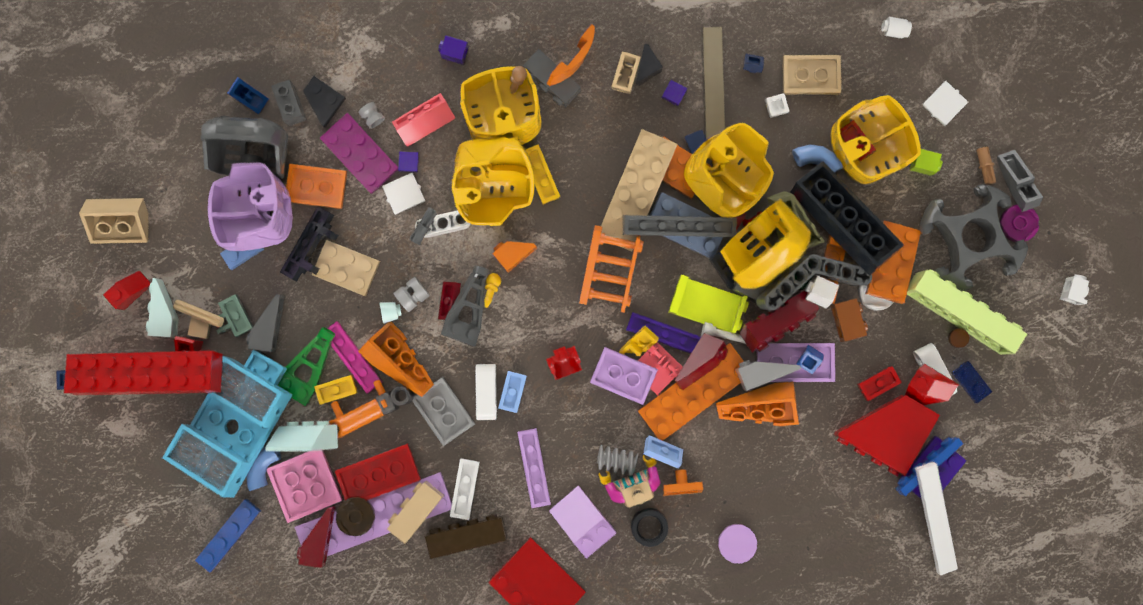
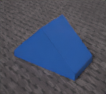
M238 77L227 92L233 99L257 114L261 112L269 99Z

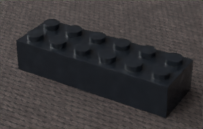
M824 161L798 180L790 191L797 201L869 276L904 246Z

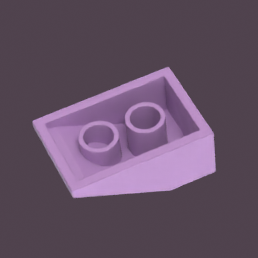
M579 485L549 510L586 559L616 534L614 527Z

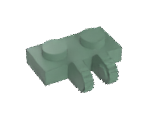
M235 294L218 303L223 312L218 316L226 319L228 324L216 330L218 335L230 329L235 337L251 331L253 324L238 295Z

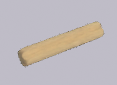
M181 300L174 302V310L216 327L223 326L224 318Z

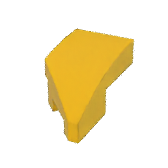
M644 326L620 349L619 353L623 355L625 353H633L636 356H641L642 352H646L658 342L659 337Z

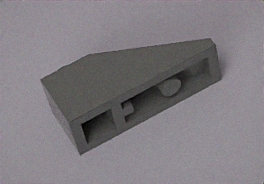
M276 294L252 327L251 333L247 335L246 340L248 349L276 352L285 296Z

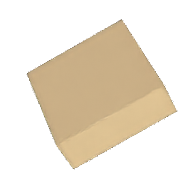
M191 317L187 335L208 339L211 324Z

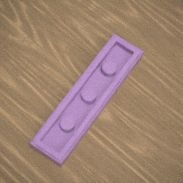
M537 428L519 431L517 433L531 507L551 505Z

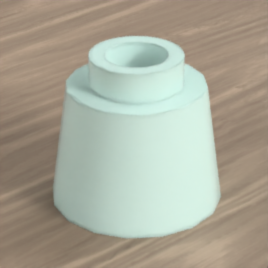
M380 302L383 324L397 320L398 316H401L400 304Z

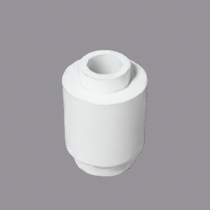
M888 17L887 20L883 21L881 31L884 32V36L903 39L904 37H909L912 23L908 22L907 19Z

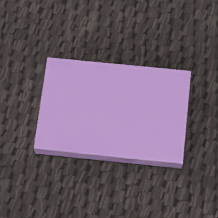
M604 347L590 383L643 405L658 369Z

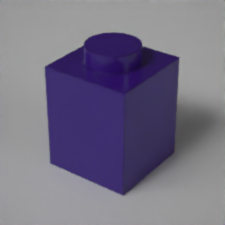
M445 35L444 41H441L438 51L442 59L464 65L469 46L466 41Z

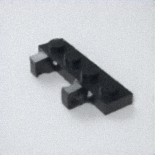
M317 206L280 273L296 282L301 274H306L307 271L317 275L320 268L311 264L313 260L311 256L320 240H324L327 237L336 241L339 235L330 230L332 228L330 223L335 215Z

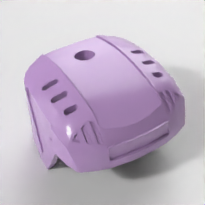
M257 162L232 164L229 176L220 178L212 183L208 198V218L210 229L217 245L229 251H245L277 245L287 239L293 220L289 191L284 183L265 164Z

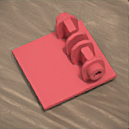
M658 342L638 360L658 369L650 387L656 395L676 378L683 368Z

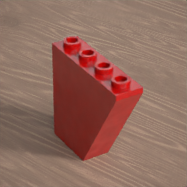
M900 395L840 428L833 435L838 437L837 441L845 446L850 444L855 447L854 451L862 456L867 454L872 457L870 461L878 466L883 464L889 467L887 471L893 475L898 476L901 474L906 476L940 415L907 395Z

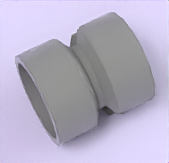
M415 276L406 282V287L401 286L393 293L408 312L417 306L418 301L423 302L430 296Z

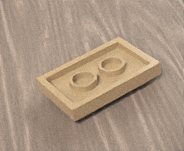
M784 55L783 93L840 94L841 55Z
M326 240L315 265L320 269L317 275L313 273L312 275L366 296L380 261Z

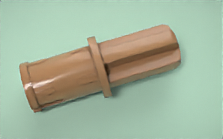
M989 147L979 148L976 150L980 163L979 169L982 170L985 184L993 185L996 183Z

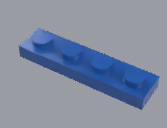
M956 437L946 438L941 443L942 447L937 451L933 450L930 452L923 464L919 463L912 469V474L908 477L904 476L898 481V486L895 488L900 495L906 496L919 484L916 467L931 462L936 463L938 467L961 447L963 442Z
M244 499L195 561L209 573L212 572L261 510L248 499Z

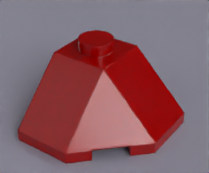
M924 363L909 383L905 395L922 405L946 402L950 400L959 384Z

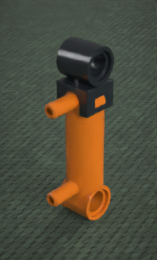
M376 380L373 384L379 396L356 409L343 414L338 401L331 403L337 418L330 420L329 425H338V438H342L372 421L400 409L399 405L411 403L414 399V392L405 386H398L392 391L386 392L381 381ZM401 390L406 393L404 401L399 399V392Z

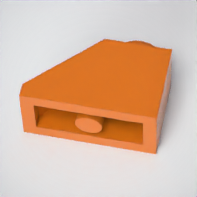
M501 242L494 248L495 252L492 254L509 273L534 252L537 246L534 243Z

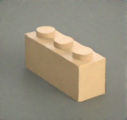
M425 481L423 484L419 482L412 491L415 493L411 499L406 498L400 506L402 508L401 512L398 515L394 513L388 521L390 525L387 530L404 544L408 542L444 497V494L428 481Z

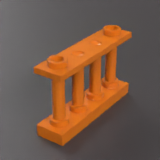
M595 225L579 303L587 305L588 299L592 298L622 303L621 312L625 313L626 306L630 307L632 296L628 294L637 253L642 252L644 241H640L641 235H637L635 241L606 236L605 233H601L602 226ZM603 243L634 249L632 259L601 254L598 251L599 244L603 245ZM605 262L630 267L628 278L597 272L598 270L594 269L595 263ZM601 280L625 285L624 296L596 291L590 287L591 281Z

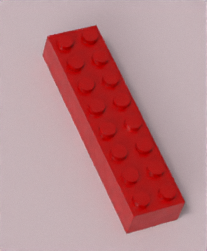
M215 351L67 354L64 393L72 395L221 393L223 354Z

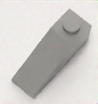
M750 360L739 363L740 367L735 370L743 390L748 391L800 370L801 367L800 365L750 362Z

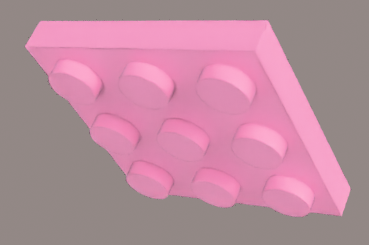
M323 450L309 451L266 469L287 523L343 500Z

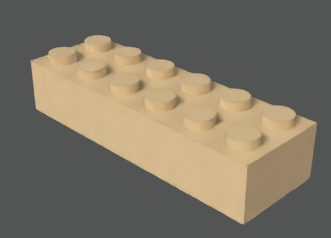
M641 129L601 224V233L615 238L630 241L636 240L637 235H622L623 215H648L675 152L677 143ZM622 247V248L627 249V250H629V251H631V252L633 251V249Z

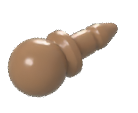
M516 66L512 70L511 94L518 90L519 85H522L527 77V71L522 66Z

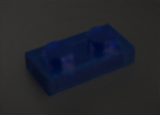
M966 361L951 372L974 403H979L992 393V390L969 361Z

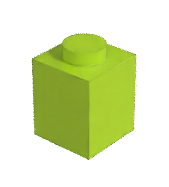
M921 149V154L911 163L909 170L932 176L939 172L942 167V154Z

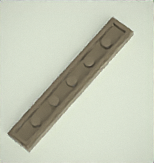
M703 27L706 140L725 130L722 27Z

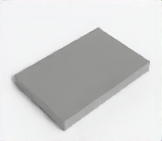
M441 377L433 383L434 385L423 397L417 394L412 402L441 444L445 446L475 425V422L444 377Z

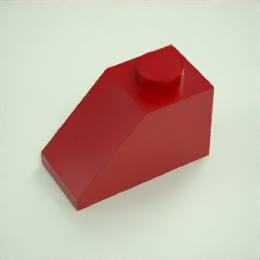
M137 271L116 282L103 296L115 309L125 310L149 289L151 282L141 271Z

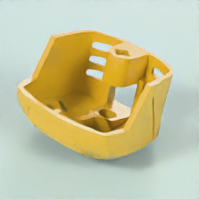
M500 67L483 71L468 78L461 84L460 104L473 140L488 137H505L516 139L523 145L539 134L542 122L537 89L527 69L526 79L522 85H519L518 90L514 94L510 93V87L512 84V70L515 67Z
M889 95L858 103L843 114L831 128L830 135L833 152L844 167L842 169L859 184H871L896 171L902 170L921 154L919 137L912 120L904 108ZM859 115H862V117L864 118L865 122H863V121L861 120V118L859 117ZM850 120H854L866 137L860 136L845 142L840 135V129L850 123ZM859 143L860 145L863 144L864 148L857 149L856 146ZM872 144L876 152L859 162L858 158L866 154ZM894 157H897L898 163L895 162ZM885 162L888 163L889 169L886 168ZM876 166L878 167L880 174H877V171L875 169Z
M745 123L732 125L705 141L691 155L684 170L685 180L693 192L710 210L725 218L739 216L751 209L762 198L771 184L774 171L765 158L769 142ZM707 158L712 160L713 167L707 165ZM743 158V161L741 162V164L738 165V162L740 161V159Z
M488 137L468 140L459 145L455 158L452 191L456 208L466 222L474 225L499 226L508 218L513 210L524 208L531 204L534 195L533 169L529 154H527L516 139ZM479 167L481 170L475 172L471 168ZM491 186L494 187V188H493V193H490V187H491ZM501 186H504V192L500 191Z
M779 199L740 230L720 252L734 273L733 279L742 288L754 289L770 283L773 278L801 258L810 242L811 231ZM777 227L785 237L773 247L766 237ZM751 231L753 235L747 241L741 243L740 239L747 232ZM757 238L759 243L752 249L747 250L749 243ZM764 245L766 249L759 256L754 257L753 253Z

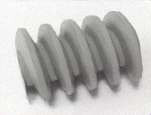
M600 445L596 463H598L599 470L606 465V471L613 467L614 473H616L621 468L623 475L628 470L629 476H632L636 468L638 453L634 458L632 451L626 456L625 450L618 454V449L614 448L611 453L609 446L603 451V446Z

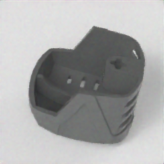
M224 115L209 119L202 125L201 141L203 144L204 169L218 174L229 175L231 169L225 168V164L257 162L265 164L268 168L276 167V172L272 173L278 178H284L288 134L280 125L265 118H242ZM248 141L264 143L263 158L247 154ZM226 145L241 146V150H228ZM275 148V153H271L270 150ZM225 155H239L240 160L226 159ZM270 158H276V163H270Z

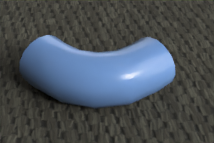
M810 144L792 150L794 160L799 167L810 163L819 165L824 161L834 173L844 168L834 152L823 146Z
M267 445L261 449L246 476L249 491L268 485L266 469L270 464L281 460L280 451H266L265 447Z

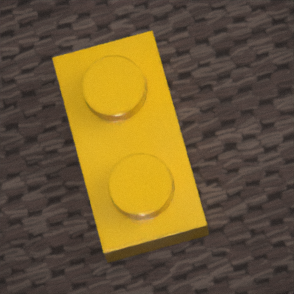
M353 375L314 386L320 405L358 393Z

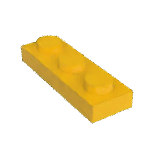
M539 144L525 149L527 154H529L534 174V185L542 204L544 205L560 198Z

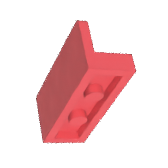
M441 93L392 121L408 147L454 120L455 116Z

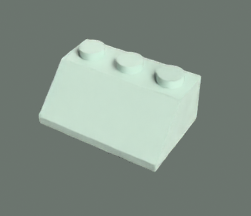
M298 421L287 422V426H279L265 447L266 451H317L338 448L337 425H329V421H317V425H314V421L302 422V425H299Z

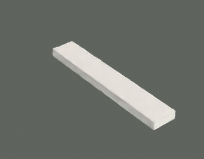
M931 462L915 469L937 573L941 576L957 570L958 567L937 464Z

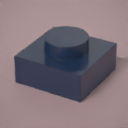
M745 53L743 69L751 73H762L764 57Z

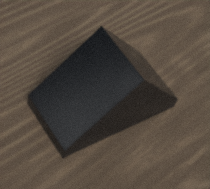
M644 44L635 84L638 86L662 72L663 68L648 44Z

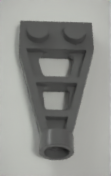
M474 266L473 272L468 277L446 316L441 335L469 346H476L481 330L485 281L489 272L488 269ZM470 288L477 290L475 303L466 300ZM464 306L471 307L473 311L472 321L469 324L460 321L458 318Z

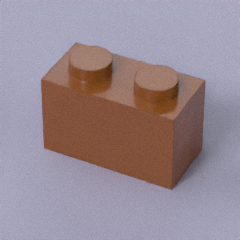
M857 298L830 305L840 342L867 336L868 326L862 318L863 308L861 303L857 301Z

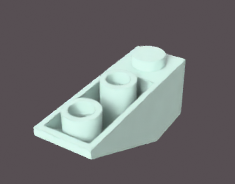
M153 278L149 286L151 301L148 303L149 320L146 323L147 336L175 338L178 334L179 318L173 309V304L163 280Z

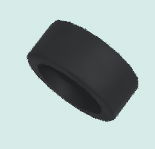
M647 508L635 514L632 519L631 530L638 543L643 546L653 547L665 540L668 534V523L662 513L656 509ZM653 516L659 520L661 530L658 536L652 539L641 536L638 525L642 518Z

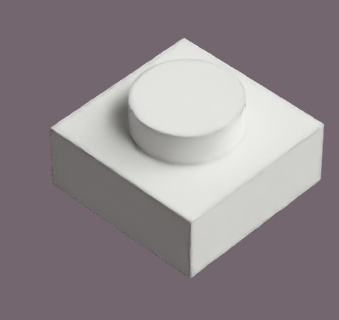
M784 93L765 99L770 118L789 113Z

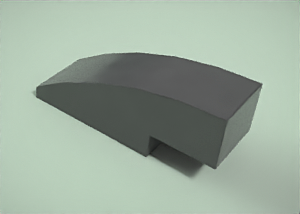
M1013 150L997 156L1004 180L1021 211L1024 212L1040 206L1043 196L1033 183L1035 177L1017 152Z

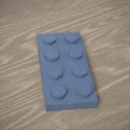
M662 192L659 193L650 216L712 217ZM663 236L708 258L716 254L723 238Z

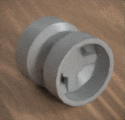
M374 102L366 104L358 112L362 118L366 119V124L370 129L378 126L385 119L383 114L377 111V106Z

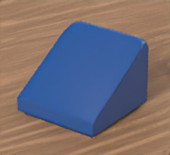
M808 345L796 365H800L802 369L813 375L822 363L824 354Z

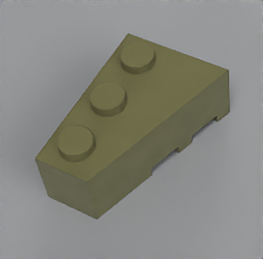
M783 191L767 197L769 206L781 199L810 229V242L806 249L825 242L793 194ZM776 227V232L780 242L785 236Z

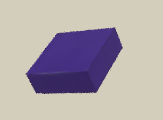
M670 80L662 98L679 106L688 88Z
M399 152L398 171L418 172L419 153Z

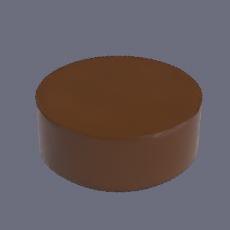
M960 328L952 330L948 336L949 343L956 348L965 347L970 339L968 332Z

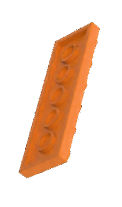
M731 343L726 345L728 349L727 356L720 362L719 366L684 390L679 389L677 383H674L638 410V413L658 439L665 440L741 383L735 369L739 368V363L744 361Z

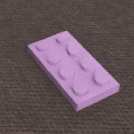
M768 343L769 347L761 352L757 350V362L796 365L805 348L810 345L824 354L822 363L813 375L801 368L770 382H835V343Z

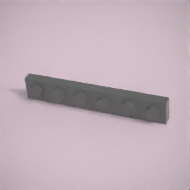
M623 215L622 235L734 237L736 235L737 218Z

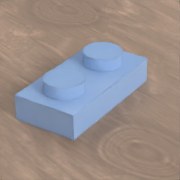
M508 371L499 409L514 413L518 412L526 375Z
M649 435L645 440L644 455L679 468L682 465L683 449Z

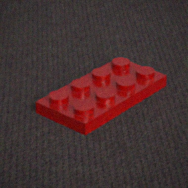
M409 444L335 471L345 500L351 497H361L369 500L421 480Z

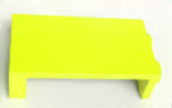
M684 275L679 277L669 313L702 324L704 322L711 323L717 329L736 333L737 330L740 331L743 320H741L742 313H746L749 302L746 301L748 296H739L688 279L689 277Z

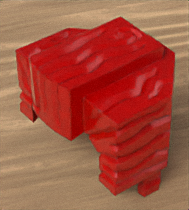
M563 346L553 350L555 356L546 359L555 380L582 370L581 361L575 346L567 349Z

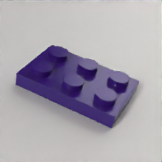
M933 436L914 460L906 476L908 477L913 473L912 469L917 464H923L930 452L933 450L937 451L942 447L941 443L943 441L937 436ZM954 452L937 467L942 491L966 462L957 452ZM918 484L912 492L922 499Z

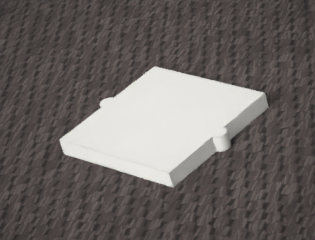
M945 81L922 105L932 114V117H935L946 126L968 101L959 94V90H955Z
M413 173L382 186L387 196L386 201L390 203L395 215L425 202L420 190L421 186L418 185Z

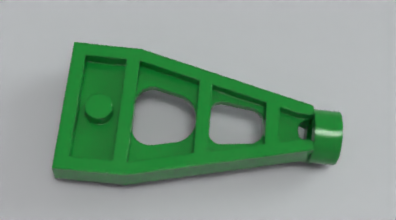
M322 327L318 335L286 366L287 370L278 384L279 387L292 394L291 398L304 406L309 404L316 392L314 386L319 385L331 342L336 335L325 327ZM313 348L321 351V356L316 364L307 359V355ZM301 364H306L312 368V375L308 382L301 380L294 374Z

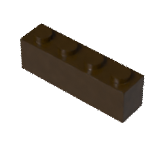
M491 514L485 516V520L478 521V518L468 520L467 524L461 526L459 523L448 525V529L441 530L440 527L430 529L429 533L425 535L430 559L506 541L507 534L503 517Z

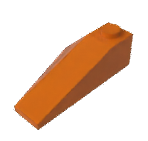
M390 321L374 334L358 352L372 366L423 397L434 384L423 365H420L416 360L414 350H410L407 345L405 335Z
M794 381L773 383L716 403L719 419L734 421L749 419L755 420V423L762 424V421L773 422L774 426L799 425Z

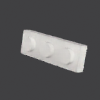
M460 459L450 517L470 519L479 461Z

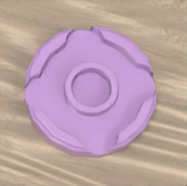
M732 524L727 526L720 534L718 547L726 560L741 564L749 561L754 556L757 550V540L750 528L742 524Z

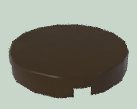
M351 497L343 501L337 509L336 524L346 535L361 536L367 533L374 524L375 510L372 504L364 498Z

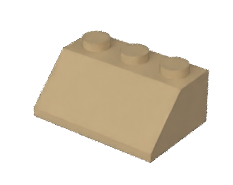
M143 198L86 199L79 214L90 244L148 242V211Z

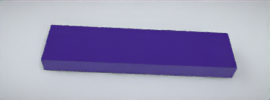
M632 312L626 331L636 334L641 328L646 326L659 337L658 342L690 354L701 338L698 335Z

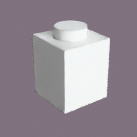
M817 276L813 281L810 280L805 289L808 293L805 299L827 308L833 302L839 285Z

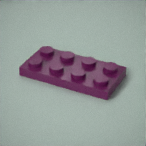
M348 113L320 137L322 142L371 194L398 171L395 163Z

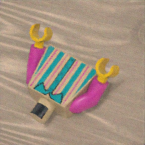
M643 455V460L648 469L611 482L609 471H606L607 476L605 477L599 473L600 482L606 485L605 488L611 500L616 503H623L626 507H632L652 499L654 491L660 485L657 467H655L656 459L651 457V459L647 460L645 455Z

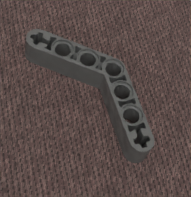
M803 255L758 295L756 303L762 310H776L813 275L853 286L868 285L872 281V274L869 276L860 266L819 255ZM795 272L797 273V279H796V280H795V278H794ZM781 285L784 287L783 292H781Z

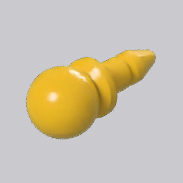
M491 273L486 278L487 285H485V289L487 292L484 299L486 308L491 304L494 292L498 291L497 287L501 284V278L496 273Z

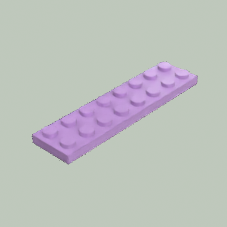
M436 473L420 481L367 500L375 510V521L372 528L361 536L344 534L336 524L337 511H335L327 556L391 533L387 530L390 525L388 523L389 519L394 513L398 515L401 512V504L406 498L411 499L415 493L412 491L419 482L423 484L425 481H428L444 494V497L426 519L451 510L452 501L442 473ZM321 517L295 527L301 545Z

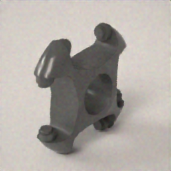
M980 184L974 187L975 195L983 198L984 201L978 209L969 214L951 217L944 216L941 213L944 208V202L942 199H936L929 203L920 220L919 229L923 235L931 233V229H934V224L948 247L951 271H949V268L945 269V266L935 269L940 275L939 278L944 281H951L956 285V289L966 291L973 287L972 280L966 276L964 277V272L976 262L986 258H1003L1007 262L1002 267L1005 276H1010L1018 272L1027 255L1028 246L1024 239L1014 242L1015 245L1012 248L1000 226L997 205L998 207L1001 206L1002 209L1011 206L1010 196L991 185ZM967 222L977 224L985 233V245L979 253L968 249L962 240V230Z

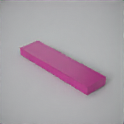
M336 321L327 329L336 334L331 342L332 348L366 394L375 389L374 381L380 380L383 383L369 362L358 352L359 349L340 323Z

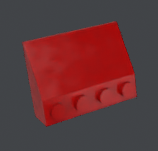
M531 537L489 580V584L510 605H575L586 593Z

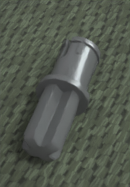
M429 207L421 221H417L418 225L409 238L412 242L420 245L426 233L431 230L429 227L437 215L435 209Z

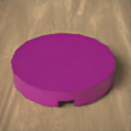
M1013 205L1002 213L1000 226L1005 237L1010 241L1017 242L1023 239L1028 241L1039 230V217L1034 209L1022 212L1018 205Z

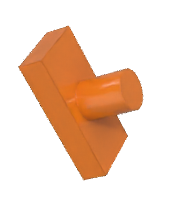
M686 470L675 471L676 484L663 485V496L702 493L703 491L702 482L688 483Z

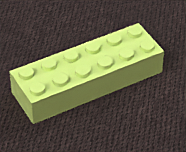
M933 270L915 273L908 286V296L958 328L966 330L969 335L1000 355L1015 354L1027 336V333L1022 331L1023 328L1016 323L1011 324L1006 321L1004 315L992 312L987 304L975 301L970 293L966 291L961 292L956 289L954 283L939 278L940 275Z

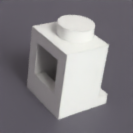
M1074 275L1073 277L1066 278L1060 300L1075 305L1087 304L1088 300H1084V297L1089 292L1087 277Z

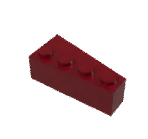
M803 291L784 303L785 306L771 310L768 316L763 313L753 322L745 323L740 335L752 353L757 350L759 352L769 347L768 343L771 341L778 342L785 337L784 333L790 330L792 333L801 327L800 323L805 320L808 323L817 317L816 313L819 307L817 304L805 299L808 292Z

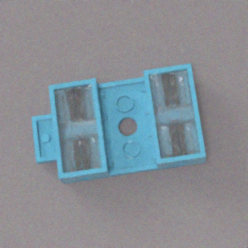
M254 349L245 365L233 358L223 356L221 393L207 394L191 424H181L162 458L221 497H235L292 397L291 393L278 386L287 368ZM230 420H236L239 427L237 432L231 435L228 433L226 425Z

